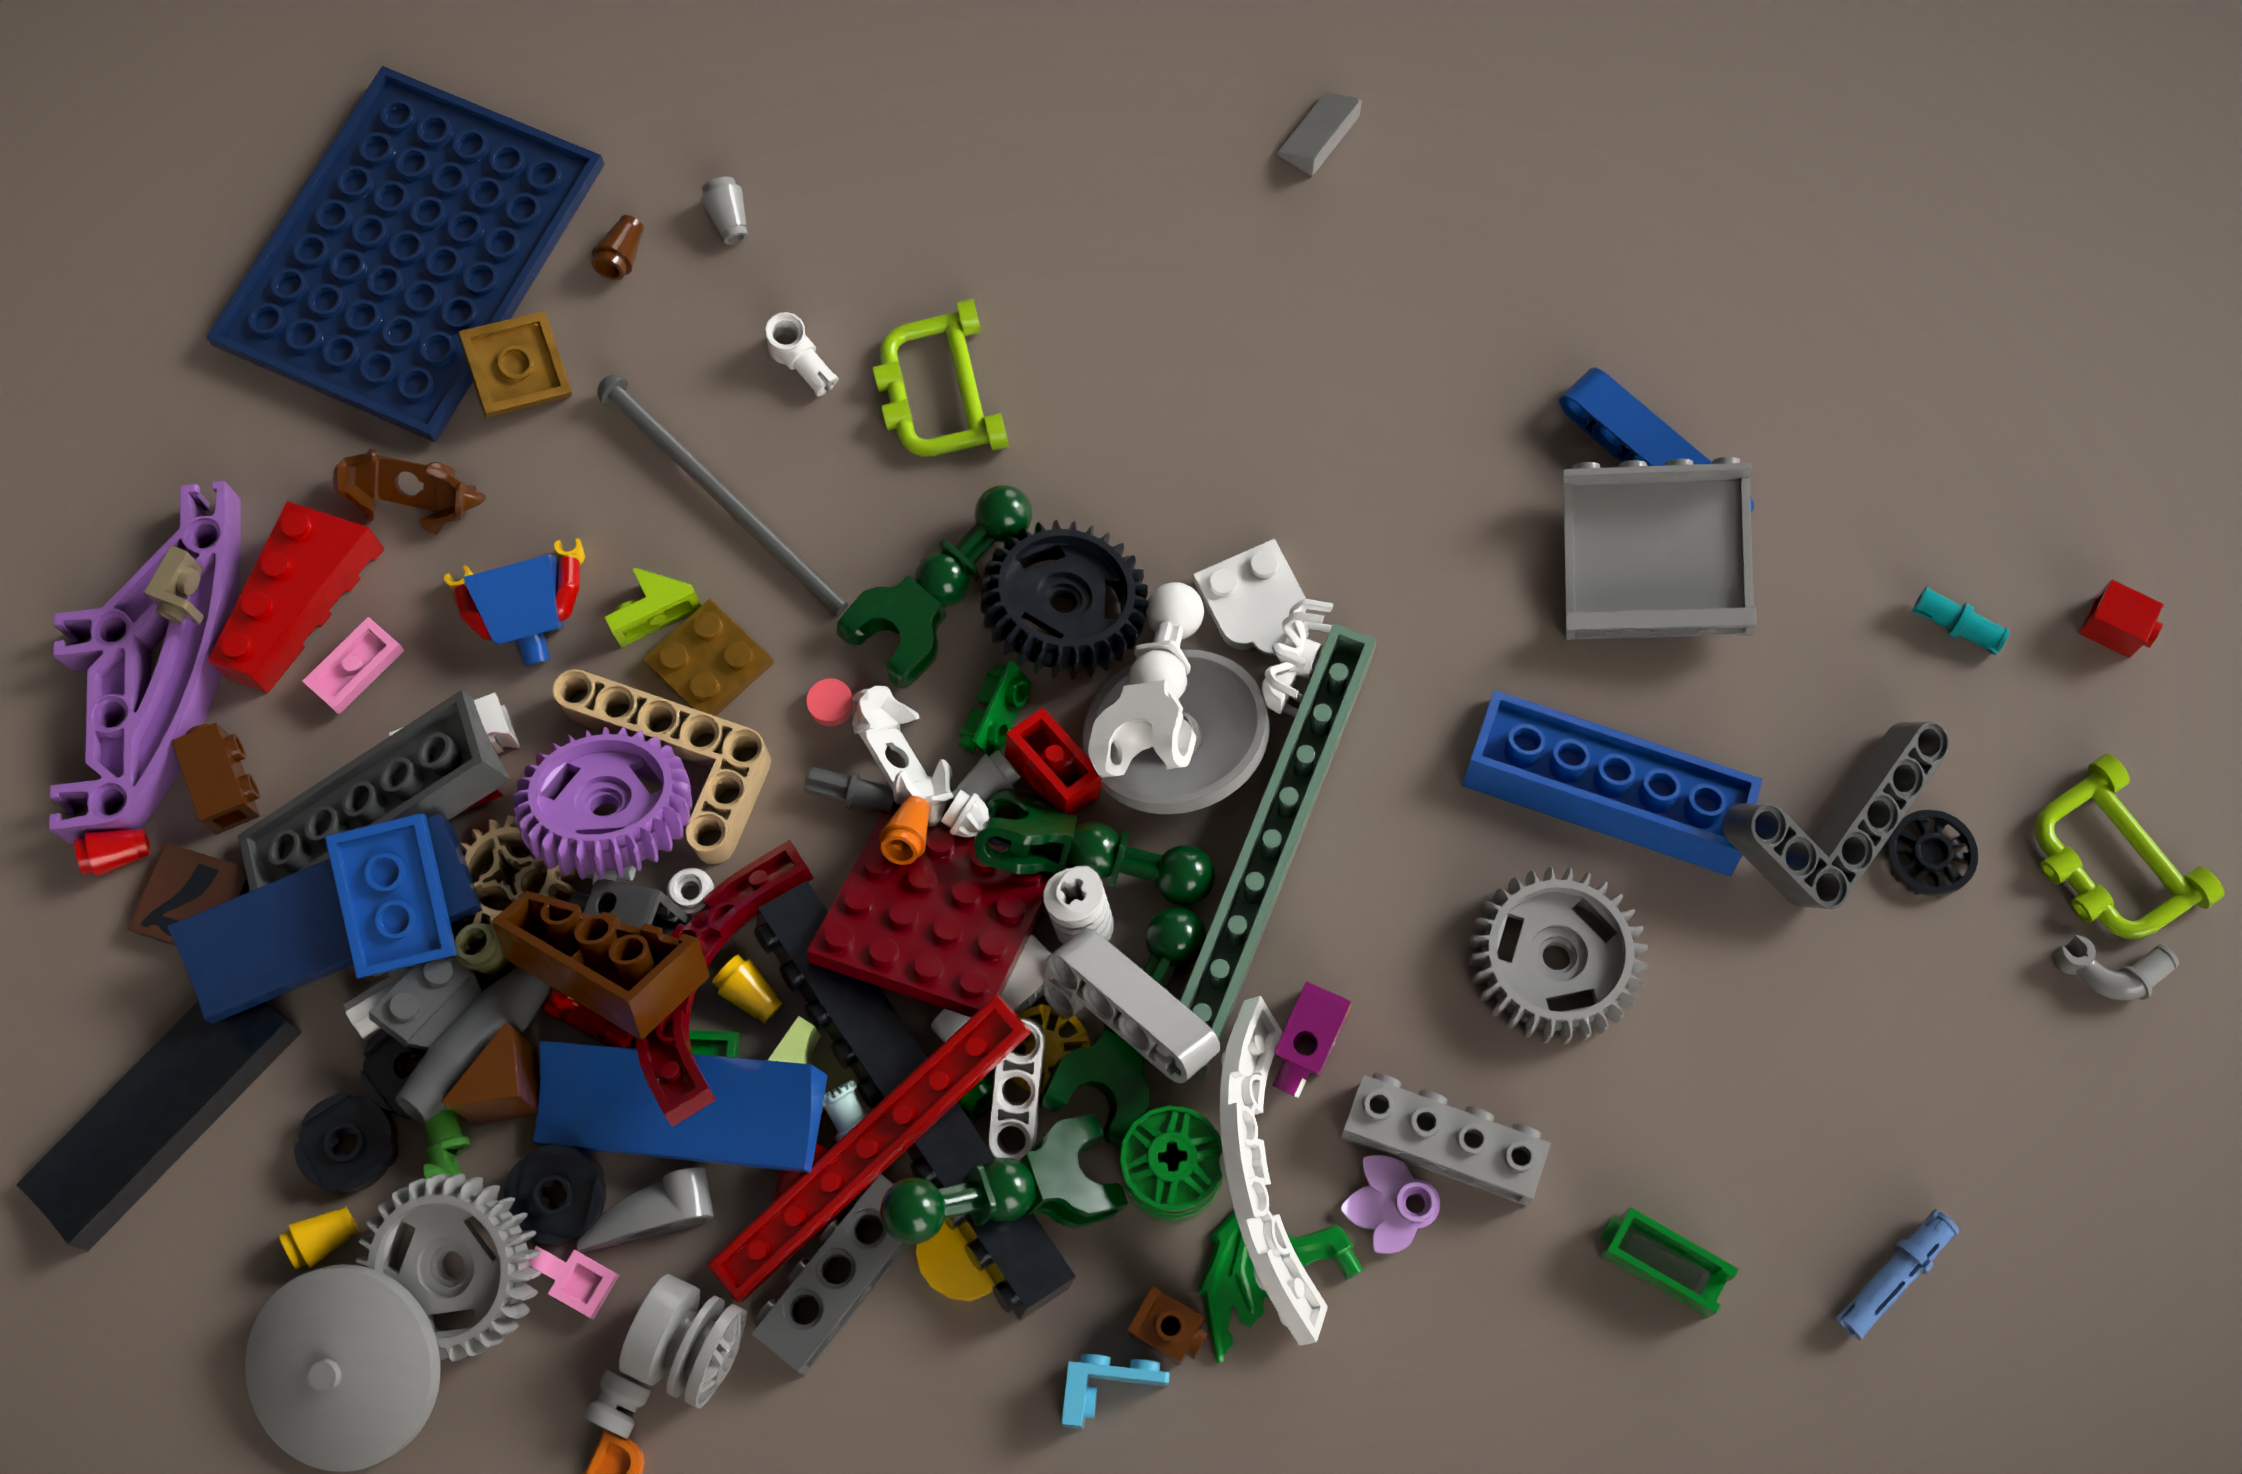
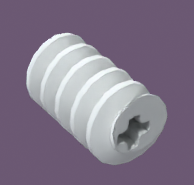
M1076 866L1056 873L1047 882L1044 889V904L1059 941L1063 944L1084 928L1093 929L1109 941L1114 931V918L1099 875L1089 866Z

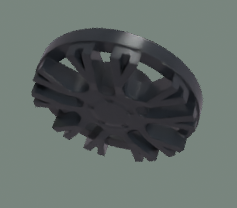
M1920 810L1905 816L1895 828L1886 844L1885 855H1887L1892 869L1890 873L1896 877L1895 880L1898 883L1901 882L1907 887L1906 890L1909 892L1913 891L1916 895L1922 894L1936 896L1937 898L1950 895L1960 890L1969 882L1978 865V847L1971 831L1959 819L1943 811ZM1929 819L1935 820L1934 833H1929ZM1915 821L1921 832V837L1913 836L1905 827ZM1947 824L1960 834L1953 841H1949L1942 835V831ZM1897 839L1913 845L1912 848L1897 843ZM1967 846L1968 852L1953 854V848ZM1897 854L1909 856L1911 863L1901 866ZM1951 861L1968 865L1963 876L1952 869ZM1916 866L1921 872L1915 879H1912L1907 873ZM1940 871H1944L1945 875L1952 883L1951 885H1947ZM1925 874L1933 877L1935 887L1922 884Z

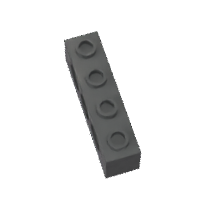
M881 1174L850 1202L854 1207L843 1221L836 1218L828 1225L819 1238V1243L822 1244V1247L810 1261L804 1258L795 1266L787 1278L790 1287L778 1301L775 1298L770 1299L755 1317L754 1322L758 1326L752 1335L804 1376L909 1245L892 1238L884 1227L881 1237L875 1243L863 1244L859 1241L858 1232L863 1223L868 1220H878L881 1222V1202L887 1190L893 1185ZM838 1259L850 1261L851 1273L848 1279L840 1284L829 1283L827 1280L829 1265ZM805 1299L817 1300L819 1313L816 1319L806 1325L798 1324L795 1319V1310L798 1304Z

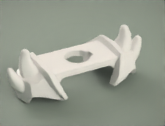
M874 686L857 692L852 697V701L858 703L857 711L852 721L854 734L859 733L893 790L894 801L897 804H902L904 799L909 796H919L925 799L930 805L928 826H936L944 814L946 803L953 798V793L950 791V778L953 776L951 766L946 760L940 759L933 777L927 776L900 731V724L920 719L919 714L898 702L888 687ZM887 746H890L891 750L898 752L904 758L905 768L895 767L887 760L885 755Z

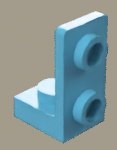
M1081 1354L1080 1362H1068L1062 1425L1067 1428L1084 1429L1085 1418L1095 1417L1097 1387L1088 1386L1089 1378L1169 1386L1170 1373L1160 1371L1161 1363L1156 1361L1131 1359L1130 1368L1110 1366L1111 1357Z

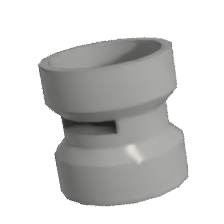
M605 1370L599 1382L601 1392L597 1400L589 1402L582 1417L615 1434L628 1438L635 1425L633 1416L638 1407L645 1405L651 1390L609 1370Z

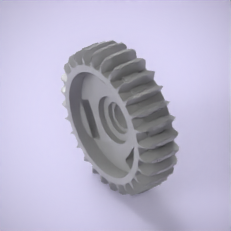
M1550 866L1544 873L1543 881H1539L1534 870H1530L1525 878L1526 886L1516 877H1513L1508 884L1511 895L1499 887L1493 895V899L1498 905L1489 901L1485 902L1481 910L1488 919L1478 917L1474 922L1473 929L1483 935H1473L1470 938L1469 947L1481 952L1472 954L1468 961L1469 966L1482 967L1483 970L1474 975L1472 979L1473 984H1488L1480 998L1482 1002L1494 997L1498 1000L1492 1012L1494 1017L1504 1013L1506 1010L1512 1014L1507 1024L1508 1029H1512L1519 1021L1526 1023L1525 1038H1529L1536 1028L1543 1029L1544 1043H1549L1554 1032L1560 1031L1563 1044H1568L1573 1036V1030H1577L1581 1040L1585 1041L1591 1036V1024L1600 1034H1603L1609 1028L1606 1017L1618 1023L1624 1017V1013L1619 1005L1631 1009L1636 1002V998L1628 991L1637 993L1644 986V981L1634 975L1645 973L1648 969V963L1635 958L1643 956L1648 950V945L1633 942L1644 931L1643 926L1629 927L1627 924L1635 914V909L1632 908L1620 912L1617 907L1623 898V894L1619 893L1609 900L1604 895L1608 882L1604 881L1596 889L1590 887V872L1586 873L1580 882L1573 881L1572 868L1569 867L1560 880L1555 878L1553 867ZM1576 905L1593 914L1604 925L1611 936L1607 943L1572 910ZM1508 917L1523 921L1511 963L1498 959L1497 954ZM1550 946L1563 948L1569 956V965L1562 970L1549 968L1543 960V951ZM1591 991L1595 1002L1593 1006L1565 1012L1551 1011L1547 1004V1000Z
M442 1173L430 1176L427 1179L422 1178L411 1182L409 1188L398 1189L392 1193L393 1200L383 1202L378 1206L382 1216L372 1218L366 1222L375 1234L363 1237L358 1241L369 1249V1254L355 1260L358 1264L391 1277L408 1290L418 1301L434 1330L440 1361L448 1358V1356L452 1362L462 1360L468 1355L475 1357L486 1352L489 1347L492 1348L501 1344L505 1340L504 1335H508L519 1328L516 1319L524 1317L530 1312L529 1307L523 1301L535 1297L538 1291L529 1286L527 1281L540 1276L542 1273L540 1270L529 1267V1260L539 1256L541 1251L527 1248L526 1241L536 1234L534 1230L522 1232L519 1226L527 1217V1213L523 1212L512 1215L509 1210L515 1198L509 1197L497 1201L500 1186L492 1185L483 1189V1177H474L466 1181L464 1173L449 1175V1177ZM471 1216H474L481 1222L492 1237L498 1252L497 1258L468 1220ZM411 1225L416 1227L399 1271L398 1255L400 1244L407 1227ZM449 1251L457 1252L464 1260L465 1269L459 1279L450 1277L444 1270V1257ZM475 1309L477 1325L474 1327L452 1329L434 1323L433 1314Z

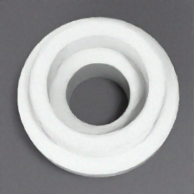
M686 868L677 872L670 879L667 886V897L688 915H695L706 906L702 899L715 888L713 881L707 873L697 868ZM688 887H699L697 897L690 900L684 898V892Z

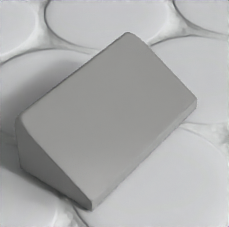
M1325 92L1281 147L1277 156L1313 177L1360 117L1362 101L1355 97Z

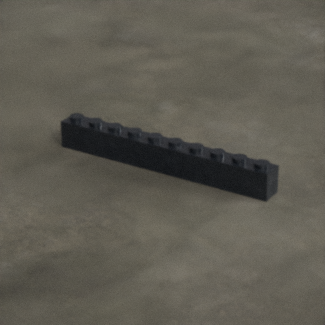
M808 881L759 907L754 933L766 953L774 952L782 964L779 970L783 980L793 992L797 989L800 991L808 1003L805 1005V1010L809 1019L818 1030L822 1028L826 1030L834 1042L831 1044V1049L835 1058L844 1069L849 1067L852 1069L860 1081L857 1083L858 1091L864 1102L872 1109L915 1071L927 1057L879 986L808 962L807 950L828 911ZM958 1102L906 1150L913 1160L910 1163V1167L915 1178L927 1180L938 1189L962 1184V1179L974 1166L984 1165L996 1159ZM971 1213L944 1220L950 1229L954 1230L958 1227L968 1243L965 1245V1251L970 1261L979 1271L983 1269L987 1271L995 1283L992 1290L998 1303L1007 1313L1013 1310L1019 1321L1068 1290L1076 1277L1034 1214H1025L1010 1222L994 1221L990 1218L981 1226L974 1224Z

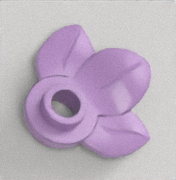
M1384 1155L1364 1157L1362 1166L1369 1186L1362 1187L1353 1193L1343 1203L1341 1211L1354 1225L1374 1230L1373 1248L1375 1253H1398L1411 1244L1417 1229L1429 1226L1437 1218L1440 1211L1439 1195L1430 1183L1421 1179H1414L1403 1161ZM1411 1196L1419 1197L1424 1203L1423 1211L1420 1213L1410 1212L1406 1207V1200Z

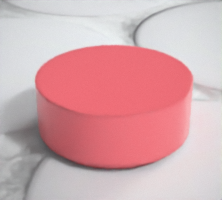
M827 678L820 680L810 688L807 694L806 703L810 715L817 723L823 726L833 727L844 723L849 719L854 709L853 696L849 687L838 679Z

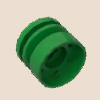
M1169 1105L1153 1109L1136 1120L1123 1139L1120 1166L1126 1193L1138 1210L1155 1220L1177 1223L1195 1218L1210 1207L1222 1184L1223 1175L1219 1160L1223 1150L1220 1134L1206 1117L1185 1107ZM1177 1150L1178 1158L1186 1159V1161L1179 1162L1178 1171H1168L1167 1163L1158 1161L1166 1159L1167 1151Z

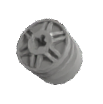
M666 1274L650 1290L630 1326L619 1359V1371L650 1386H654L670 1369L666 1384L667 1394L678 1398L685 1392V1402L700 1409L708 1402L732 1367L747 1321V1311L734 1304H731L724 1310L725 1301L714 1295L697 1313L700 1289L670 1274Z

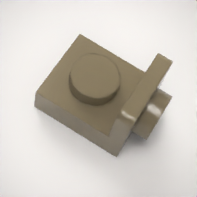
M172 545L169 547L144 593L157 605L155 612L165 619L177 624H181L186 619L200 625L204 615L186 599L198 588L203 568L187 551Z

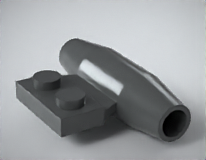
M454 956L414 965L369 1011V1019L403 1046L426 1050V1053L395 1097L398 1105L410 1117L422 1124L432 1119L447 1107L442 1103V1100L505 1022L522 1035L550 994L552 987L518 966L484 991H481L473 971L460 964Z

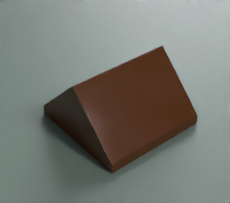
M505 1022L442 1100V1103L474 1125L537 1115L540 1093L537 1047Z

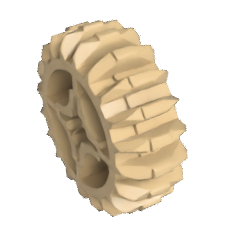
M508 815L502 828L496 820L489 819L488 833L483 834L478 829H472V836L476 840L472 846L467 843H460L483 909L478 913L463 918L462 920L466 923L473 921L472 924L484 923L493 926L491 921L502 911L484 906L483 901L493 898L495 901L508 898L513 903L525 891L533 892L536 886L544 881L545 883L539 892L540 895L561 900L562 897H572L576 891L571 885L567 884L578 878L576 869L567 876H563L559 865L553 869H547L543 859L535 860L531 855L517 858L512 853L510 848L525 847L514 816ZM494 858L491 869L483 874L488 863ZM510 865L518 872L515 874L516 882L514 883L517 893L508 885L512 882L511 874H513Z

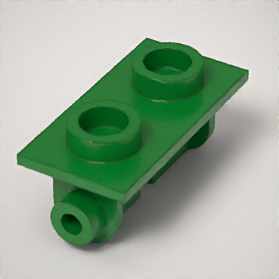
M1009 661L1007 666L997 663L994 669L988 670L976 697L980 704L988 705L986 710L971 708L958 734L961 738L959 746L963 749L976 752L977 748H979L984 754L987 753L990 756L997 749L1001 752L1003 746L1006 745V733L1012 729L1021 707L1028 699L1029 689L1032 685L1029 678L1013 661Z

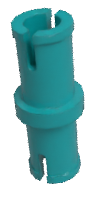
M1927 586L1922 590L1911 610L1912 613L1919 614L1947 629V635L1955 639L1961 636L1990 651L1993 655H1996L2001 650L2010 634V629L2004 628L1975 613L1974 606L1968 603L1960 605Z

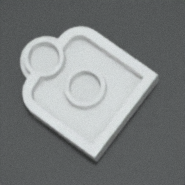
M1275 538L1193 574V582L1223 640L1229 646L1239 650L1255 647L1263 654L1276 656L1272 646L1276 643H1282V639L1288 637L1282 628L1283 620L1289 616L1291 607L1299 601L1306 599Z

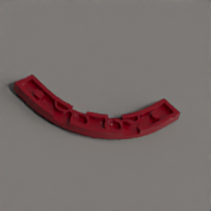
M788 840L731 875L702 899L706 906L686 926L679 924L670 936L680 938L682 934L697 937L708 967L728 939L757 914L759 907L798 885L813 880L814 877L792 842ZM696 990L642 1041L636 1039L640 1067L657 1103L672 1127L716 1100L696 1063L690 1044V1011Z

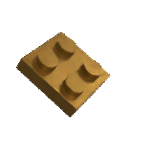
M545 311L459 331L458 338L485 419L571 397L572 390Z
M711 598L643 658L646 665L690 708L713 716H717L774 663L772 657Z

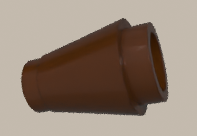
M630 215L621 216L619 221L593 248L591 263L595 271L601 276L617 281L621 280L624 275L631 273L641 234L644 230L642 223L638 219Z

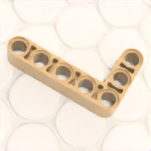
M572 669L560 674L553 685V696L567 717L572 721L602 732L604 727H606L610 734H618L622 727H625L630 737H633L638 731H643L646 741L653 737H658L662 747L666 745L671 746L675 756L711 769L685 833L688 843L701 861L706 864L716 865L728 860L735 851L770 769V753L760 734L740 724L583 670ZM580 690H588L583 700L569 703L574 693ZM623 704L630 705L629 710L623 716L611 717L612 711L617 706ZM672 719L668 729L662 732H653V727L658 721ZM702 734H715L713 741L707 746H694L695 741ZM746 748L757 749V754L750 761H737V756L742 750ZM726 790H739V795L733 802L727 804L719 803V797ZM713 830L721 832L720 839L714 845H700L702 837L707 832Z

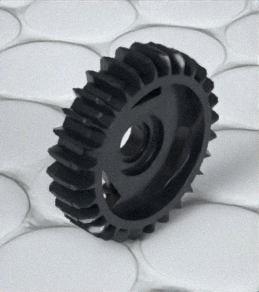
M1055 520L1052 530H1045L1042 524L1038 522L1035 525L1033 535L1025 528H1021L1017 540L1007 536L1003 548H996L992 561H988L980 588V612L985 614L984 628L993 629L992 643L1005 641L1003 647L1004 656L1016 651L1019 653L1018 666L1023 665L1029 660L1034 662L1035 674H1038L1043 666L1051 668L1054 679L1058 676L1060 669L1068 670L1073 680L1076 678L1079 668H1083L1088 676L1091 677L1095 672L1096 664L1108 671L1113 659L1121 662L1125 657L1126 651L1132 650L1136 645L1137 638L1143 631L1149 603L1146 600L1148 585L1142 583L1144 570L1134 569L1136 563L1134 555L1122 557L1124 543L1112 547L1108 544L1110 539L1109 533L1105 534L1102 538H1098L1093 535V525L1086 532L1078 531L1075 520L1071 523L1069 529H1061L1058 521ZM1056 560L1028 572L1024 570L1026 567L1039 562ZM1105 585L1111 586L1117 595L1121 609L1118 619L1105 618ZM1057 597H1066L1074 603L1075 609L1069 613H1061L1056 611L1050 602ZM1022 619L1032 622L1033 624L1049 632L1055 637L1048 636L1035 630Z

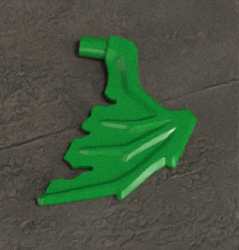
M1235 1212L1210 1236L1211 1241L1214 1242V1248L1197 1292L1198 1295H1204L1212 1346L1217 1363L1224 1361L1223 1356L1234 1345L1233 1337L1228 1327L1231 1318V1306L1235 1307L1239 1322L1251 1328L1264 1315V1298L1268 1297L1269 1301H1271L1266 1291L1262 1290L1255 1280L1254 1266L1243 1241ZM1337 1225L1297 1237L1287 1234L1303 1268L1318 1260L1335 1259L1346 1280L1363 1271L1352 1250L1353 1243L1344 1230Z

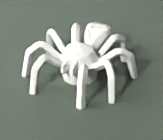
M1311 599L1301 600L1291 607L1289 616L1283 620L1282 628L1288 637L1282 639V643H1276L1272 646L1280 664L1270 666L1265 670V679L1261 689L1266 706L1276 713L1281 714L1284 712L1295 718L1298 709L1287 704V701L1290 697L1301 703L1304 697L1298 690L1293 688L1296 677L1311 679L1322 651V644L1307 639L1309 635L1308 630L1329 633L1332 625L1322 623L1324 615L1303 613L1302 611L1310 609L1331 612L1333 603Z

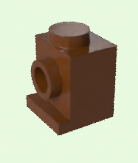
M1154 1286L1151 1287L1127 1330L1130 1337L1178 1365H1181L1186 1355L1195 1359L1208 1335L1207 1331L1201 1329L1205 1321L1204 1316L1162 1293L1161 1290ZM1166 1318H1175L1179 1321L1181 1328L1176 1335L1167 1336L1162 1332L1161 1324Z

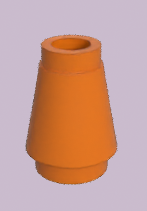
M919 796L905 798L896 813L879 835L881 852L889 861L900 865H907L913 863L925 852L930 805L925 799Z

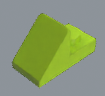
M633 568L646 597L639 601L630 600L624 602L613 613L605 616L620 647L623 648L692 615L701 606L692 585L639 568Z

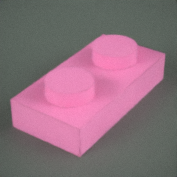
M367 617L302 682L340 715L405 650L371 618Z

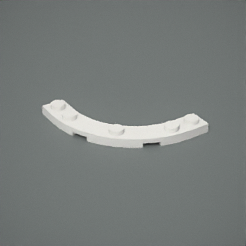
M1257 996L1244 1000L1232 1029L1226 1051L1222 1054L1220 1128L1223 1153L1220 1155L1219 1164L1222 1175L1228 1182L1236 1219L1254 1266L1255 1280L1258 1286L1268 1294L1278 1311L1282 1324L1288 1327L1298 1345L1301 1346L1317 1342L1328 1306L1299 1261L1287 1236L1280 1214L1272 1215L1269 1211V1196L1265 1185H1269L1271 1182L1264 1141L1258 1139V1126L1255 1114L1263 1113L1267 1076L1275 1055L1274 1052L1283 1032L1262 997Z

